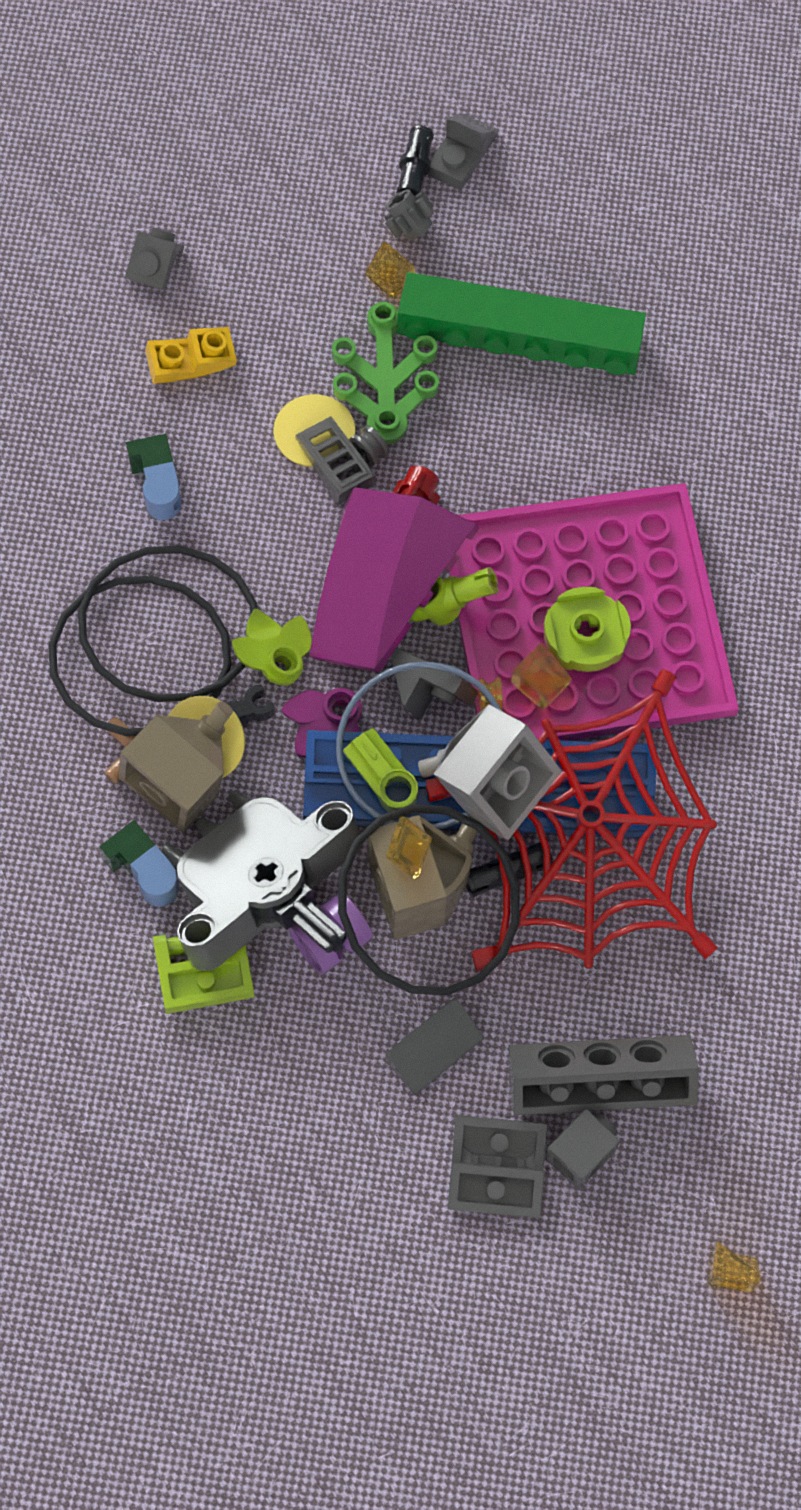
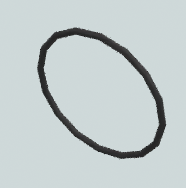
M181 545L144 547L114 559L90 581L78 609L79 642L95 671L122 692L154 702H176L194 696L208 695L226 687L246 666L239 662L222 680L192 693L155 694L126 685L101 666L87 640L86 611L96 587L118 566L150 554L181 553L211 562L235 580L250 605V615L254 609H258L255 598L240 574L214 555Z
M149 575L116 577L96 587L93 596L118 585L147 583L184 593L208 612L221 635L223 667L217 682L229 673L232 665L229 633L213 605L188 586ZM84 591L61 613L49 641L50 677L65 705L90 725L127 737L136 736L143 728H125L101 721L80 707L71 699L58 675L56 645L67 619L80 607L86 593ZM222 689L212 692L209 697L217 699L221 695Z
M412 804L377 817L353 840L338 875V914L351 949L377 978L410 994L448 996L481 983L506 958L520 924V886L506 850L480 822L450 807ZM411 813L447 815L475 829L499 855L511 886V924L499 953L476 976L448 987L413 986L383 971L359 945L347 914V875L360 845L383 823Z

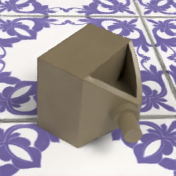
M218 702L210 715H204L201 720L155 715L120 752L118 778L183 834L219 795L223 777L222 734L225 732L224 724L233 713V709L225 702Z
M417 815L380 826L368 838V864L394 941L445 926L455 911L468 882L472 867L471 853L474 850L472 842L478 833L475 829L462 823L456 836L452 835L449 838L423 817Z

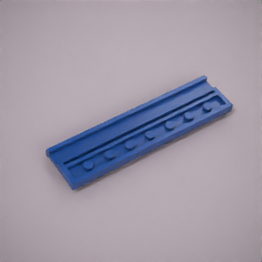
M307 730L303 820L327 802L343 801L351 807L358 827H368L375 818L355 802L345 787L339 772L336 757L338 731ZM344 732L342 750L363 732ZM378 733L406 771H409L415 777L418 783L417 805L450 807L462 814L465 813L452 796L430 802L426 789V780L436 777L435 775L422 777L418 767L420 760L437 756L438 751L445 749L454 736ZM546 740L542 746L551 756L554 750L549 740ZM560 741L562 746L590 745L596 743L584 741ZM616 743L612 746L590 752L566 753L570 763L598 762L618 757L625 743ZM636 744L631 754L643 784L655 802L656 768L648 745ZM343 753L345 770L358 795L367 805L381 815L389 813L382 807L379 798ZM557 760L555 763L559 766V768H560V769L562 770V772H563V769H562V767H561L559 761ZM626 761L619 774L625 796L638 815L654 816L639 792ZM613 765L592 770H575L574 772L580 784H594L605 780ZM567 778L553 792L544 796L539 801L549 803L571 789ZM394 782L387 787L385 793L391 801L402 802L410 796L411 790L405 783ZM614 784L602 805L605 813L628 814L619 800ZM600 789L584 792L588 801H594ZM575 795L559 804L576 809L580 808ZM532 809V812L542 823L545 834L557 835L555 827L543 811ZM592 811L583 813L584 819L588 822H596L598 820V816ZM411 813L394 819V821L420 815L429 823L437 824L453 818L441 814ZM555 814L563 826L565 836H571L578 827L576 818ZM526 817L518 827V830L521 834H537L535 826ZM460 822L440 830L459 831L462 823ZM602 822L616 838L622 824ZM632 824L626 831L624 838L640 839L649 825ZM595 831V837H602L597 831ZM654 832L649 839H652L654 837Z

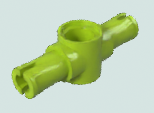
M491 567L459 578L454 575L442 579L439 576L430 589L434 595L425 607L418 606L409 621L418 623L429 619L438 626L453 622L459 616L461 609L465 607L466 603L499 592V588L496 586L498 585V580L495 572Z

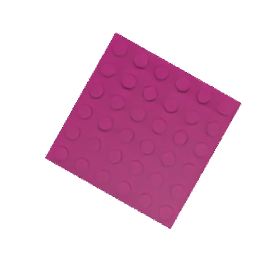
M686 483L459 515L477 524L479 530L472 540L465 538L455 554L459 559L450 570L449 577L454 575L457 578L464 577L491 567L497 576L498 585L496 586L499 588L497 594L466 603L457 617L468 674L486 687L497 701L502 712L526 724L537 739L544 732L541 721L545 718L550 720L552 726L576 725L604 719L631 708L654 692L651 690V687L661 669L668 670L677 677L668 695L661 697L669 726L737 716L739 710ZM573 588H599L605 591V595L612 598L615 602L618 599L626 608L630 618L631 630L623 656L617 663L598 671L566 670L557 664L556 658L549 652L543 634L545 616L551 606L557 602V598L565 591ZM588 621L581 622L580 629L576 631L579 634H583L584 637H592L593 633L599 630L597 627H590ZM480 691L474 700L476 715L486 706L491 705ZM645 707L630 716L606 726L579 732H560L556 734L560 741L618 734L634 726ZM656 708L648 721L650 729L661 727Z

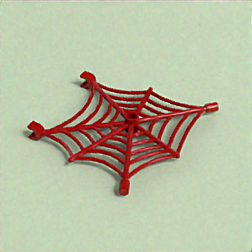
M661 669L651 687V690L654 691L651 695L631 708L607 718L583 724L552 726L547 718L541 721L544 732L538 738V741L543 745L547 739L549 740L554 750L551 757L555 762L558 760L563 769V772L543 797L553 792L566 778L571 789L549 803L539 801L533 808V810L543 811L556 829L562 850L552 864L550 846L542 823L532 811L527 816L535 826L543 848V877L533 891L532 869L526 843L518 828L513 833L519 845L525 871V903L520 909L518 929L520 926L551 925L584 934V952L559 943L534 941L511 945L508 954L531 949L557 950L584 960V967L591 969L594 965V957L614 939L637 929L661 927L686 932L693 939L690 943L704 959H707L718 949L704 931L699 933L695 928L692 903L694 872L699 853L710 830L717 827V822L712 820L681 761L668 725L661 697L668 695L677 678L672 672ZM645 707L634 726L607 740L590 745L562 746L556 734L560 732H579L606 726L630 716ZM655 708L657 709L662 731L675 766L703 819L689 818L671 787L659 759L648 722ZM643 731L657 773L680 818L664 817L661 814L637 771L631 752ZM628 737L620 754L615 758L590 763H570L566 753L590 752L612 746ZM626 761L639 792L654 816L638 815L625 796L619 774ZM613 765L606 779L594 784H580L574 772L575 770H592ZM437 778L426 780V789L430 802L452 796ZM614 784L619 800L628 814L605 813L602 805ZM600 789L594 801H588L584 792ZM575 795L580 808L576 809L559 804ZM592 811L596 813L598 820L596 822H588L584 819L583 813ZM555 814L576 818L578 827L568 841L563 826ZM602 822L622 824L616 838ZM632 824L649 825L639 839L632 857L622 845L626 831ZM658 826H667L669 829L657 849L649 874H647L638 864L644 846ZM678 827H683L686 829L674 849L667 870L663 892L654 882L657 871L672 836ZM698 828L703 830L694 846L687 870L685 917L671 901L673 878L682 849L694 829ZM487 829V830L489 831V833H490V834L497 840V842L500 844L496 833H494V832H492L491 830ZM595 831L610 845V847L602 848L596 853ZM584 834L585 854L574 850ZM497 853L503 882V917L500 935L495 946L472 951L473 954L471 955L476 972L481 971L499 953L510 926L511 886ZM617 853L622 859L608 862L595 870V862L604 855ZM569 855L585 863V877L560 873L558 871ZM628 866L640 879L613 884L594 895L595 878L610 869ZM553 879L572 881L585 885V901L565 895H548L543 893ZM647 887L657 899L623 901L606 909L594 921V904L603 897L618 890ZM537 901L563 902L584 909V926L553 918L526 917ZM643 905L663 907L678 922L672 923L659 920L632 923L611 932L594 947V931L609 916L625 908Z

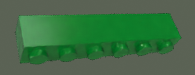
M407 272L398 309L397 334L407 336L412 340L427 335L433 337L438 342H444L452 347L467 346L485 349L493 354L508 353L525 356L533 361L548 360L565 363L573 368L589 367L605 370L614 375H635L647 313Z

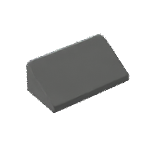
M453 998L386 1053V1063L410 1091L416 1095L480 1043L484 1037L456 998Z

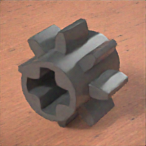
M409 189L404 190L391 198L386 204V209L389 213L384 217L386 219L385 224L395 238L404 233L408 240H414L431 227L432 221L429 216L434 214L433 206L423 192L414 197Z

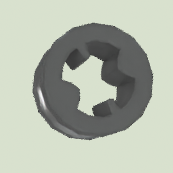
M365 425L360 429V436L354 434L349 440L367 465L373 467L378 463L377 457L384 458L389 454V449L381 435L371 426Z

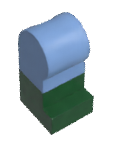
M167 434L126 442L132 474L144 473L143 496L148 514L158 520H168L175 517L181 508V497Z
M135 820L99 846L103 861L113 872L124 866L139 883L141 894L147 903L156 907H164L171 904L177 898L179 883L175 868Z

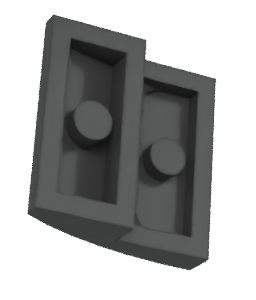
M456 1115L448 1210L540 1218L547 1123Z

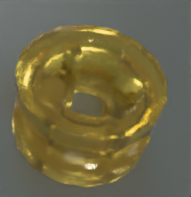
M495 677L494 681L490 683L486 682L484 678H478V681L495 698L503 712L501 677ZM478 690L479 712H481L486 706L491 704Z

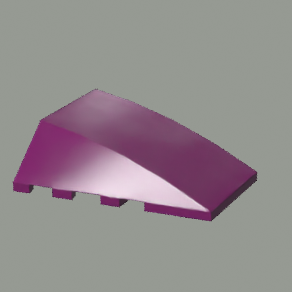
M355 487L344 503L335 545L327 568L317 610L309 656L314 660L379 673L412 625L408 621L418 606L425 607L434 595L430 590L443 570L450 572L459 559L455 554L465 538L472 540L479 530L478 525L422 497Z

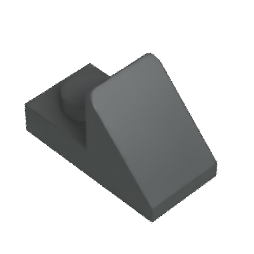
M466 114L449 117L446 125V138L430 160L428 176L461 191L498 135V129Z
M398 647L391 655L393 667L413 662H427ZM418 668L395 673L404 709L419 719L423 717L433 697L452 706L456 699L472 706L479 693L476 688L464 679L443 670Z

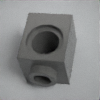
M585 1109L548 1147L545 1159L579 1190L616 1152L620 1142L616 1137L618 1132L613 1124L604 1116L597 1114L594 1117Z

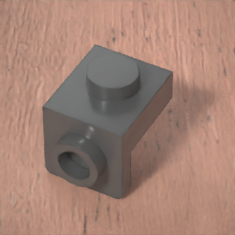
M154 227L152 228L151 235L138 231L125 278L166 291L177 252L183 253L184 245L174 242L176 234Z

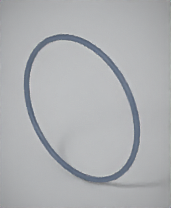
M407 663L387 669L376 675L361 687L351 699L338 727L336 738L337 764L348 792L355 802L375 819L381 816L380 813L367 805L353 788L345 770L342 750L344 730L348 718L359 699L372 686L390 675L409 669L431 668L447 671L467 680L486 697L491 706L502 711L492 694L473 676L442 663ZM450 819L432 825L440 830L460 822ZM392 820V821L386 822L385 824H390V823L397 822V821Z

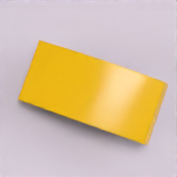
M229 327L190 329L187 338L147 341L145 348L153 384L197 378L228 369L237 363Z

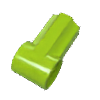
M374 728L363 732L343 749V753L379 798L382 807L387 812L416 804L418 799V783L415 777L409 771H406ZM394 782H402L410 788L411 794L405 801L394 802L385 793L387 787Z

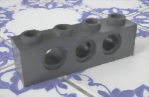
M691 1035L509 1045V1086L514 1115L583 1112L585 1109L588 1111L697 1105L699 1067Z

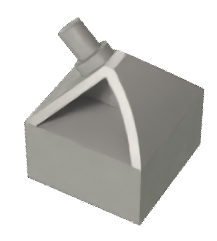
M491 705L486 706L451 739L445 749L438 751L437 756L418 762L422 777L435 775L470 818L480 822L484 827L506 840H509L562 773V770L526 724Z

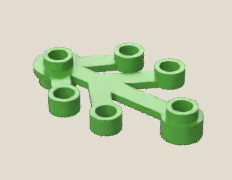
M378 302L367 313L368 331L376 337L377 369L356 353V345L350 338H338L332 344L333 361L338 365L346 366L377 391L378 404L357 390V379L350 373H340L334 378L333 394L337 399L347 401L367 418V425L374 428L386 444L389 445L396 443L405 435L408 428L407 417L426 399L435 397L439 391L438 376L432 371H422L415 377L414 389L395 404L394 392L424 364L431 363L436 359L437 342L433 337L427 335L416 338L413 343V352L393 369L392 336L397 333L398 310L388 302ZM378 315H388L389 317L386 318V319H381V318H378L377 316H378ZM426 346L432 350L428 353H423L418 349ZM345 348L351 352L347 355H341L337 351ZM427 381L431 382L433 386L431 388H423L420 384ZM341 384L352 386L349 390H341L338 387ZM392 420L394 421V423L391 425H384L380 421Z

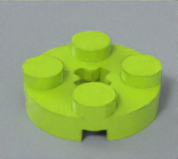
M577 587L561 594L557 598V602L548 610L545 616L543 634L549 652L556 658V662L561 668L590 672L607 668L621 660L629 640L631 624L626 608L618 599L615 602L612 598L605 595V591L596 587ZM588 621L590 627H597L599 631L594 632L592 637H584L583 634H579L576 630L580 629L581 622Z

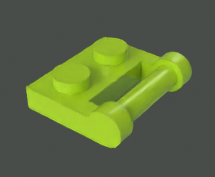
M166 934L153 936L166 1014L255 998L245 945L217 968L202 971L194 968L189 961L171 964L170 956L185 953L178 936L167 938Z

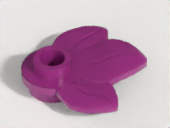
M336 688L326 694L307 690L295 695L285 703L281 709L282 714L300 725L295 738V753L297 756L306 758L307 730L338 731L342 716L336 715L333 709L337 706L347 707L356 693L346 688ZM360 699L348 718L344 732H360L357 724L362 715Z

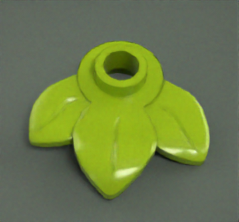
M257 608L254 609L246 624L247 637H239L232 641L235 655L248 668L262 671L264 676L274 684L286 686L294 683L303 671L302 657L310 650L312 643L310 629L306 620L301 615L296 616L281 627L264 612ZM274 662L283 663L287 671L278 668Z

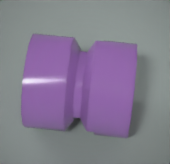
M338 893L322 903L319 906V910L345 932L338 914ZM347 897V914L358 943L362 947L373 939V933L362 913ZM295 924L288 930L301 954L320 975H324L342 962L345 950L354 953L348 938L342 944L343 948L339 952L327 953Z

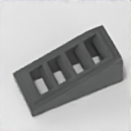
M332 416L296 434V440L337 505L345 502L355 487L363 489L373 487L374 474ZM326 431L330 433L331 438L316 446L310 441ZM337 444L339 450L324 458L322 457L321 452ZM345 457L346 463L333 470L330 468L329 465ZM351 469L353 470L354 475L343 481L339 480L338 476Z

